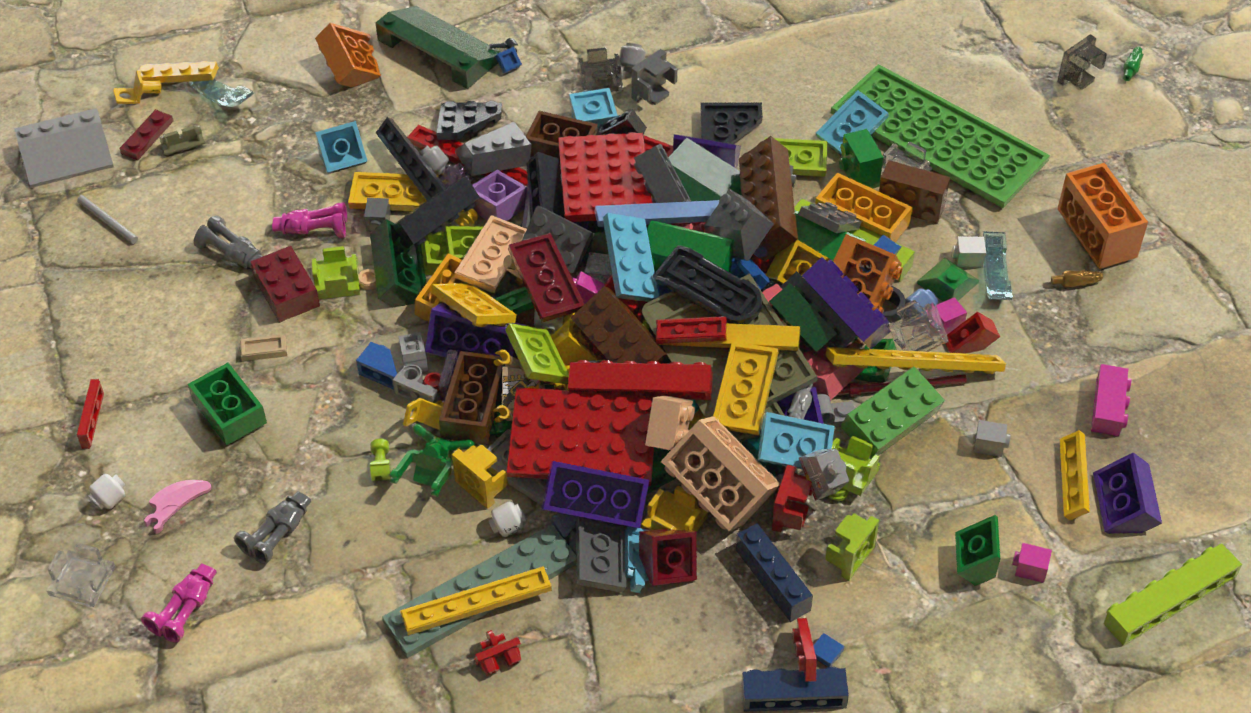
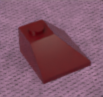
M658 529L639 532V557L651 585L697 580L696 531Z

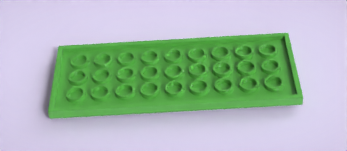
M879 64L831 107V114L834 115L857 90L889 114V117L871 136L934 171L950 177L954 182L1002 208L1042 169L1050 157L1049 154Z

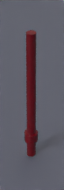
M965 374L925 378L932 386L967 383ZM893 381L868 384L849 383L836 396L849 395V397L859 396L860 393L879 392Z

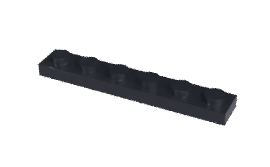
M386 117L376 131L377 136L424 198L429 200L446 187L392 118Z

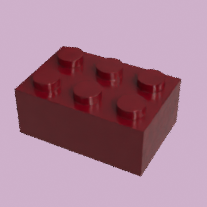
M292 246L250 261L254 279L279 323L320 307L317 289Z

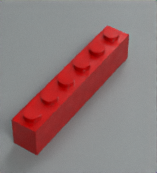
M579 360L577 362H570L568 391L657 397L666 395L687 400H711L713 373L711 365H707L704 362H696L694 364H683L681 362L660 364L656 361H649L647 363H636L634 361L613 363L612 361L604 360L600 363H590L587 360Z

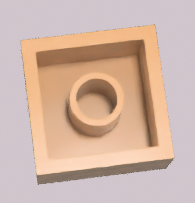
M666 395L654 397L645 445L672 450L689 432V421L693 420L695 408L692 406L693 401Z

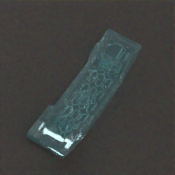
M215 78L209 81L187 82L207 99L227 107L238 106L254 94L252 90L241 85L232 88L216 81Z
M984 231L986 256L983 268L988 298L1012 300L1011 281H1008L1006 262L1005 232Z

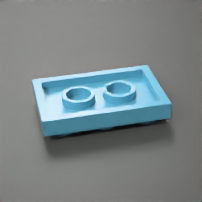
M857 90L816 132V136L822 141H827V145L841 155L840 145L843 143L844 134L868 129L871 135L889 117V114Z
M766 412L763 415L757 460L782 466L791 465L797 467V469H802L799 457L820 449H832L835 426Z

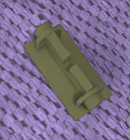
M193 125L181 129L182 134L180 135L178 131L164 133L159 138L165 155L206 144L202 136L201 127Z

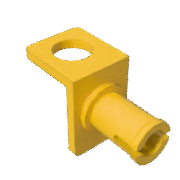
M136 70L133 88L113 89L116 103L140 104L143 93H161L160 80L143 81L140 71ZM122 93H126L130 95V98L124 99L121 98L119 95Z
M419 398L409 403L406 407L403 425L407 427L418 421L440 430L439 418L444 402L442 403V400L434 404Z

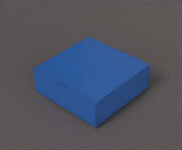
M514 47L495 55L503 74L522 65Z
M825 633L813 645L816 660L827 667H831L845 647Z

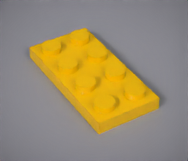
M354 172L348 205L352 209H365L367 198L389 199L390 210L413 211L427 200L407 174Z
M469 283L432 284L431 293L439 298V301L449 305L450 309L456 310L463 318L470 320L474 326L485 327L486 324L505 326L506 323H515L517 314Z
M737 342L731 343L713 415L728 431L759 435L779 354L778 348Z

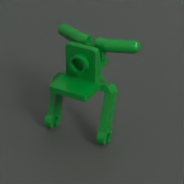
M415 424L413 431L428 443H426L425 448L421 451L410 450L405 454L397 467L391 471L390 477L392 478L390 482L397 484L411 462H415L413 480L431 486L433 490L431 495L437 497L451 475L452 458L448 457L449 450H466L474 445V442L472 440L450 441L434 436L420 424Z

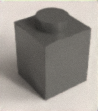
M367 198L364 213L366 231L375 230L386 219L390 221L389 199Z

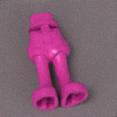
M343 202L313 211L302 209L294 210L287 213V215L283 213L281 217H273L272 230L273 232L282 231L283 234H308L309 231L314 229L332 228L338 238H345V223L347 222L346 205Z
M200 564L197 569H192L190 574L173 587V596L161 613L157 614L148 611L141 617L143 625L156 636L161 637L163 634L166 640L179 642L184 636L183 626L195 608L201 607L205 602L209 588L213 585L212 579L217 574V571L205 564ZM183 604V607H182V609L180 610L179 614L176 616V618H175L174 620H171V618L173 617V615L176 613V611H177V610L180 608V606Z

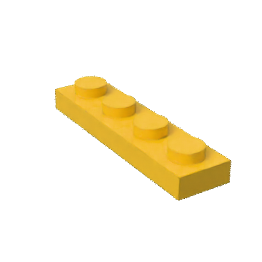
M203 61L200 63H165L163 65L146 64L141 66L139 71L143 81L160 80L161 83L214 80L219 68L217 62Z
M1080 430L1060 438L1064 517L1069 521L1090 513L1085 434Z

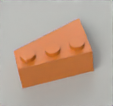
M329 23L315 37L319 45L318 48L323 53L326 64L331 68L334 79L338 84L355 87L378 79L381 76L377 60L372 56L374 48L372 45H369L371 40L370 34Z

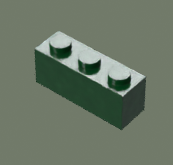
M789 283L769 301V304L788 326H800V339L816 355L836 337L837 333L835 330L837 328L829 319L824 320L819 315L821 311L813 302L809 304L805 300V293L799 286L795 285L793 287Z

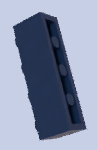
M758 523L738 533L736 538L737 553L787 619L792 622L810 612L813 594Z
M827 667L825 669H816V681H805L803 671L786 670L783 668L775 669L774 671L753 669L748 672H742L741 686L744 712L847 708L849 692L846 668Z

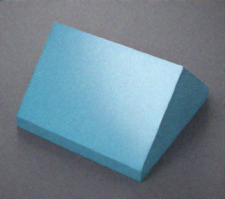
M356 121L315 132L319 155L327 173L367 162Z

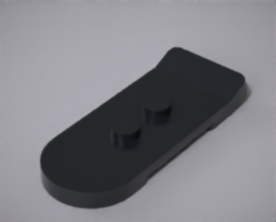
M681 245L675 247L653 275L658 285L669 288L717 317H726L727 322L730 324L749 323L759 315L762 309L761 293L754 284L745 279L738 278L688 247Z

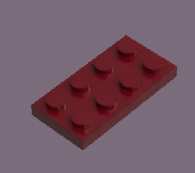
M551 233L508 245V251L541 322L576 313L585 305Z

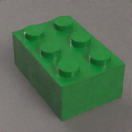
M229 362L188 383L192 401L226 446L267 423L263 405Z

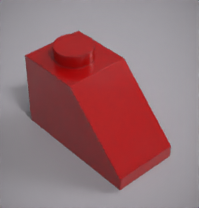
M976 312L944 336L943 339L950 353L966 354L984 350L1000 338V335L992 319Z

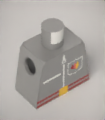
M820 449L798 458L806 479L812 482L811 492L815 501L837 493L849 482L846 464L841 460L836 449Z

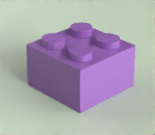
M499 170L494 171L472 185L480 196L474 202L476 205L473 209L480 217L487 221L491 215L508 221L525 209L527 187Z

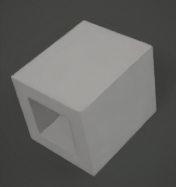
M979 420L975 436L974 453L1002 457L1004 448H1009L1010 434H1006L1007 424Z

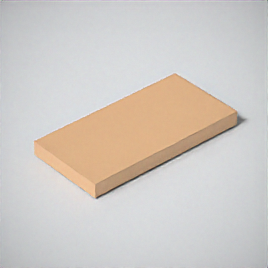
M491 215L455 271L454 278L495 294L508 273L503 265L504 258L510 255L508 245L522 241L527 229Z

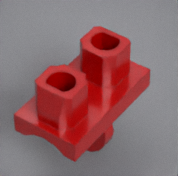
M489 630L486 632L487 640L480 642V646L482 649L491 648L475 654L476 658H474L476 666L480 665L486 676H489L500 670L496 658L504 655L508 667L521 662L522 659L519 651L521 643L519 638L516 637L498 645L499 642L506 640L505 635L501 633L495 636L493 631Z

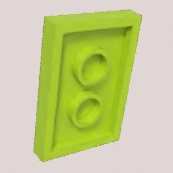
M774 138L788 149L789 164L794 166L793 175L826 177L827 141Z
M509 323L505 331L527 378L567 384L569 373L548 330Z

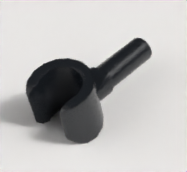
M508 38L505 43L489 44L490 49H509L518 46V43L513 38Z

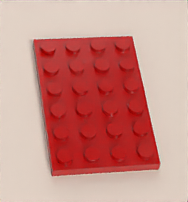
M632 132L628 134L558 138L565 219L571 222L597 221L594 212L595 206L652 203L651 192L647 191L644 184L646 181L634 166V157L645 152L643 133Z
M516 387L507 477L548 479L551 461L647 479L649 480L648 486H651L654 447L646 446L645 443L652 401L657 396Z

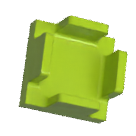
M343 246L323 248L324 260L317 261L316 258L312 259V274L319 299L360 295L359 268L356 254H351L352 257L347 258Z
M855 436L850 438L847 449L839 446L840 439L835 438L832 443V449H836L841 460L845 462L846 473L849 478V482L842 488L861 496L879 471L880 463L878 461L880 456L874 455L870 459L873 444Z
M853 513L852 516L847 515L836 528L835 534L844 540H842L838 547L829 544L826 549L825 559L842 570L841 577L850 581L875 548L879 519L870 516L868 520H865Z

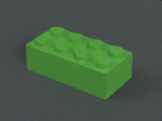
M912 367L848 413L840 427L850 438L855 436L873 444L870 459H872L874 455L879 456L935 415L945 400L915 367Z

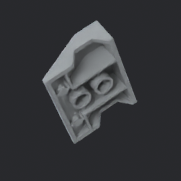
M97 108L14 128L30 188L114 167Z

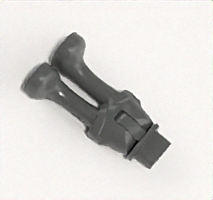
M217 215L208 219L207 227L205 225L200 226L194 236L193 243L198 249H204L209 244L214 245L225 254L226 260L244 266L246 269H252L250 261L263 257L261 251L256 249L248 238L235 235L226 227L225 220ZM219 235L223 236L224 238H226V239H227L229 242H231V243H230V244L227 243L226 241L222 240V239L219 238L218 236H219Z
M299 491L293 496H287L286 500L267 512V519L256 532L251 535L245 531L237 532L233 537L236 545L247 556L251 557L253 555L257 562L267 564L272 559L273 549L286 533H292L297 528L302 516L307 512L306 507L312 502L311 499ZM274 528H276L272 535L265 542H262L265 539V537Z

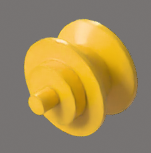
M473 208L466 212L462 210L458 213L460 217L455 222L459 226H474V222L478 219V214Z

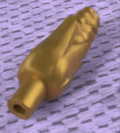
M1085 269L1081 271L1068 270L1063 272L1062 275L1051 276V284H1062L1065 288L1085 286L1086 284L1102 281L1104 275L1101 272L1085 271Z

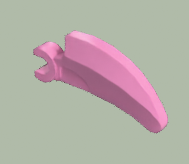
M185 480L165 487L149 500L150 506L155 508L156 511L145 518V526L148 527L151 523L156 522L157 524L153 527L154 533H160L167 520L193 499L208 493L211 490V484L203 480Z

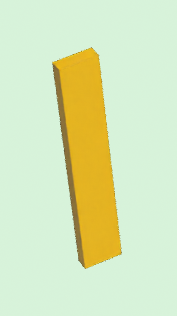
M727 323V341L659 345L730 348L732 342L778 348V350L798 351L800 326Z
M543 566L400 610L407 635H411L552 591V586Z

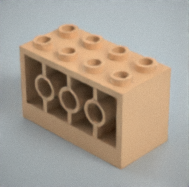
M715 417L699 420L661 461L666 466V472L672 477H677L683 483L681 485L688 494H693L699 500L698 504L706 512H711L716 517V523L728 531L744 525L781 485Z

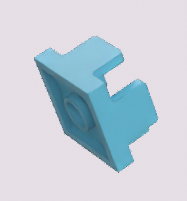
M609 88L569 94L572 118L598 124L599 128L601 124L618 116Z

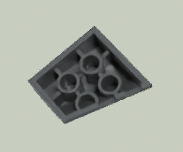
M513 122L464 143L455 149V153L470 175L473 176L496 170L500 171L526 166V163L530 160L531 143L516 123Z
M728 189L721 196L719 204L704 224L705 233L734 239L732 258L749 261L774 223L750 201Z

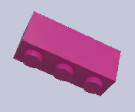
M1105 364L1100 365L1096 378L1091 432L1119 436L1121 429L1126 428L1128 414L1124 413L1125 410H1128L1130 396H1126V392L1130 391L1132 379L1128 378V368Z

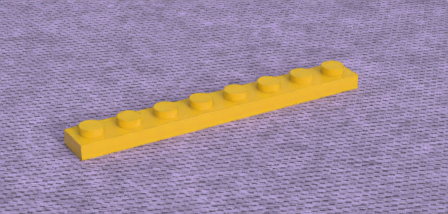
M827 347L826 357L837 367L855 365L859 368H868V366H876L880 369L898 367L902 370H910L912 367L924 371H932V369H940L945 372L962 370L966 373L983 371L988 374L1005 372L1006 363L998 355Z

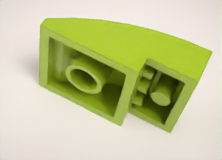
M445 226V232H437L434 235L429 233L426 235V241L421 244L425 275H433L448 253L463 260L483 227Z

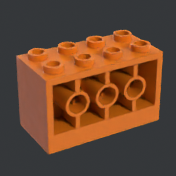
M1105 162L1066 173L1057 209L1097 267L1101 269L1138 258L1148 221Z
M846 234L833 262L844 273L841 277L847 276L861 290L859 293L862 292L874 305L872 310L878 309L883 314L884 308L882 306L885 299L889 300L892 295V284L895 279H899L903 270L902 264L895 254ZM859 337L855 340L862 345L865 344Z

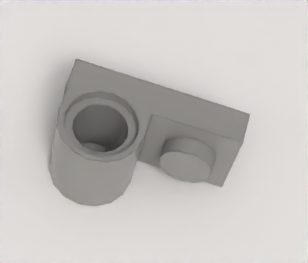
M421 332L398 336L404 366L414 364L419 366L422 372L428 371Z
M414 364L406 365L394 377L393 385L396 395L412 402L419 398L434 404L438 401L437 390L430 385L423 384L422 370L419 366Z
M817 395L824 424L840 427L847 414L855 409L853 401L831 404L828 395Z

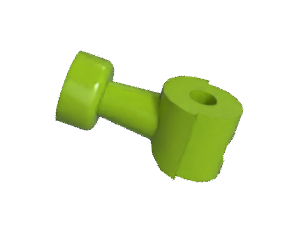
M381 438L375 439L370 443V451L375 455V461L370 463L371 480H390V460H386L385 457L389 452V442Z

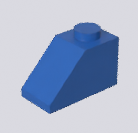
M370 342L356 360L358 374L394 390L393 379L397 375L391 351L384 345Z

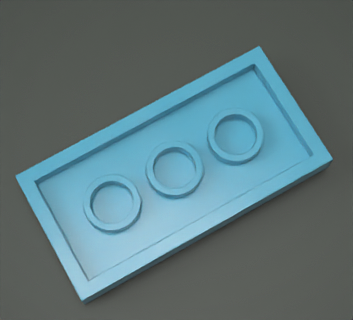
M612 213L605 214L603 222L616 297L645 302L658 298L657 284L653 278L655 272L645 219Z

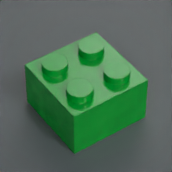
M868 129L844 134L843 143L840 145V169L845 172L848 178L872 189L879 187L884 157Z

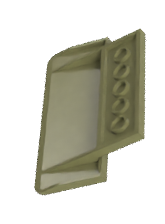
M750 274L740 278L751 282L759 289ZM759 289L762 298V309L754 320L746 324L784 326ZM674 291L649 301L642 309L643 317L655 336L656 320L717 317ZM661 345L671 362H681L683 364L704 362L707 365H711L713 373L711 400L695 401L705 418L713 417L730 348ZM800 349L798 351L778 350L779 354L764 413L784 415L777 401L818 381L817 375ZM729 431L739 442L759 436Z

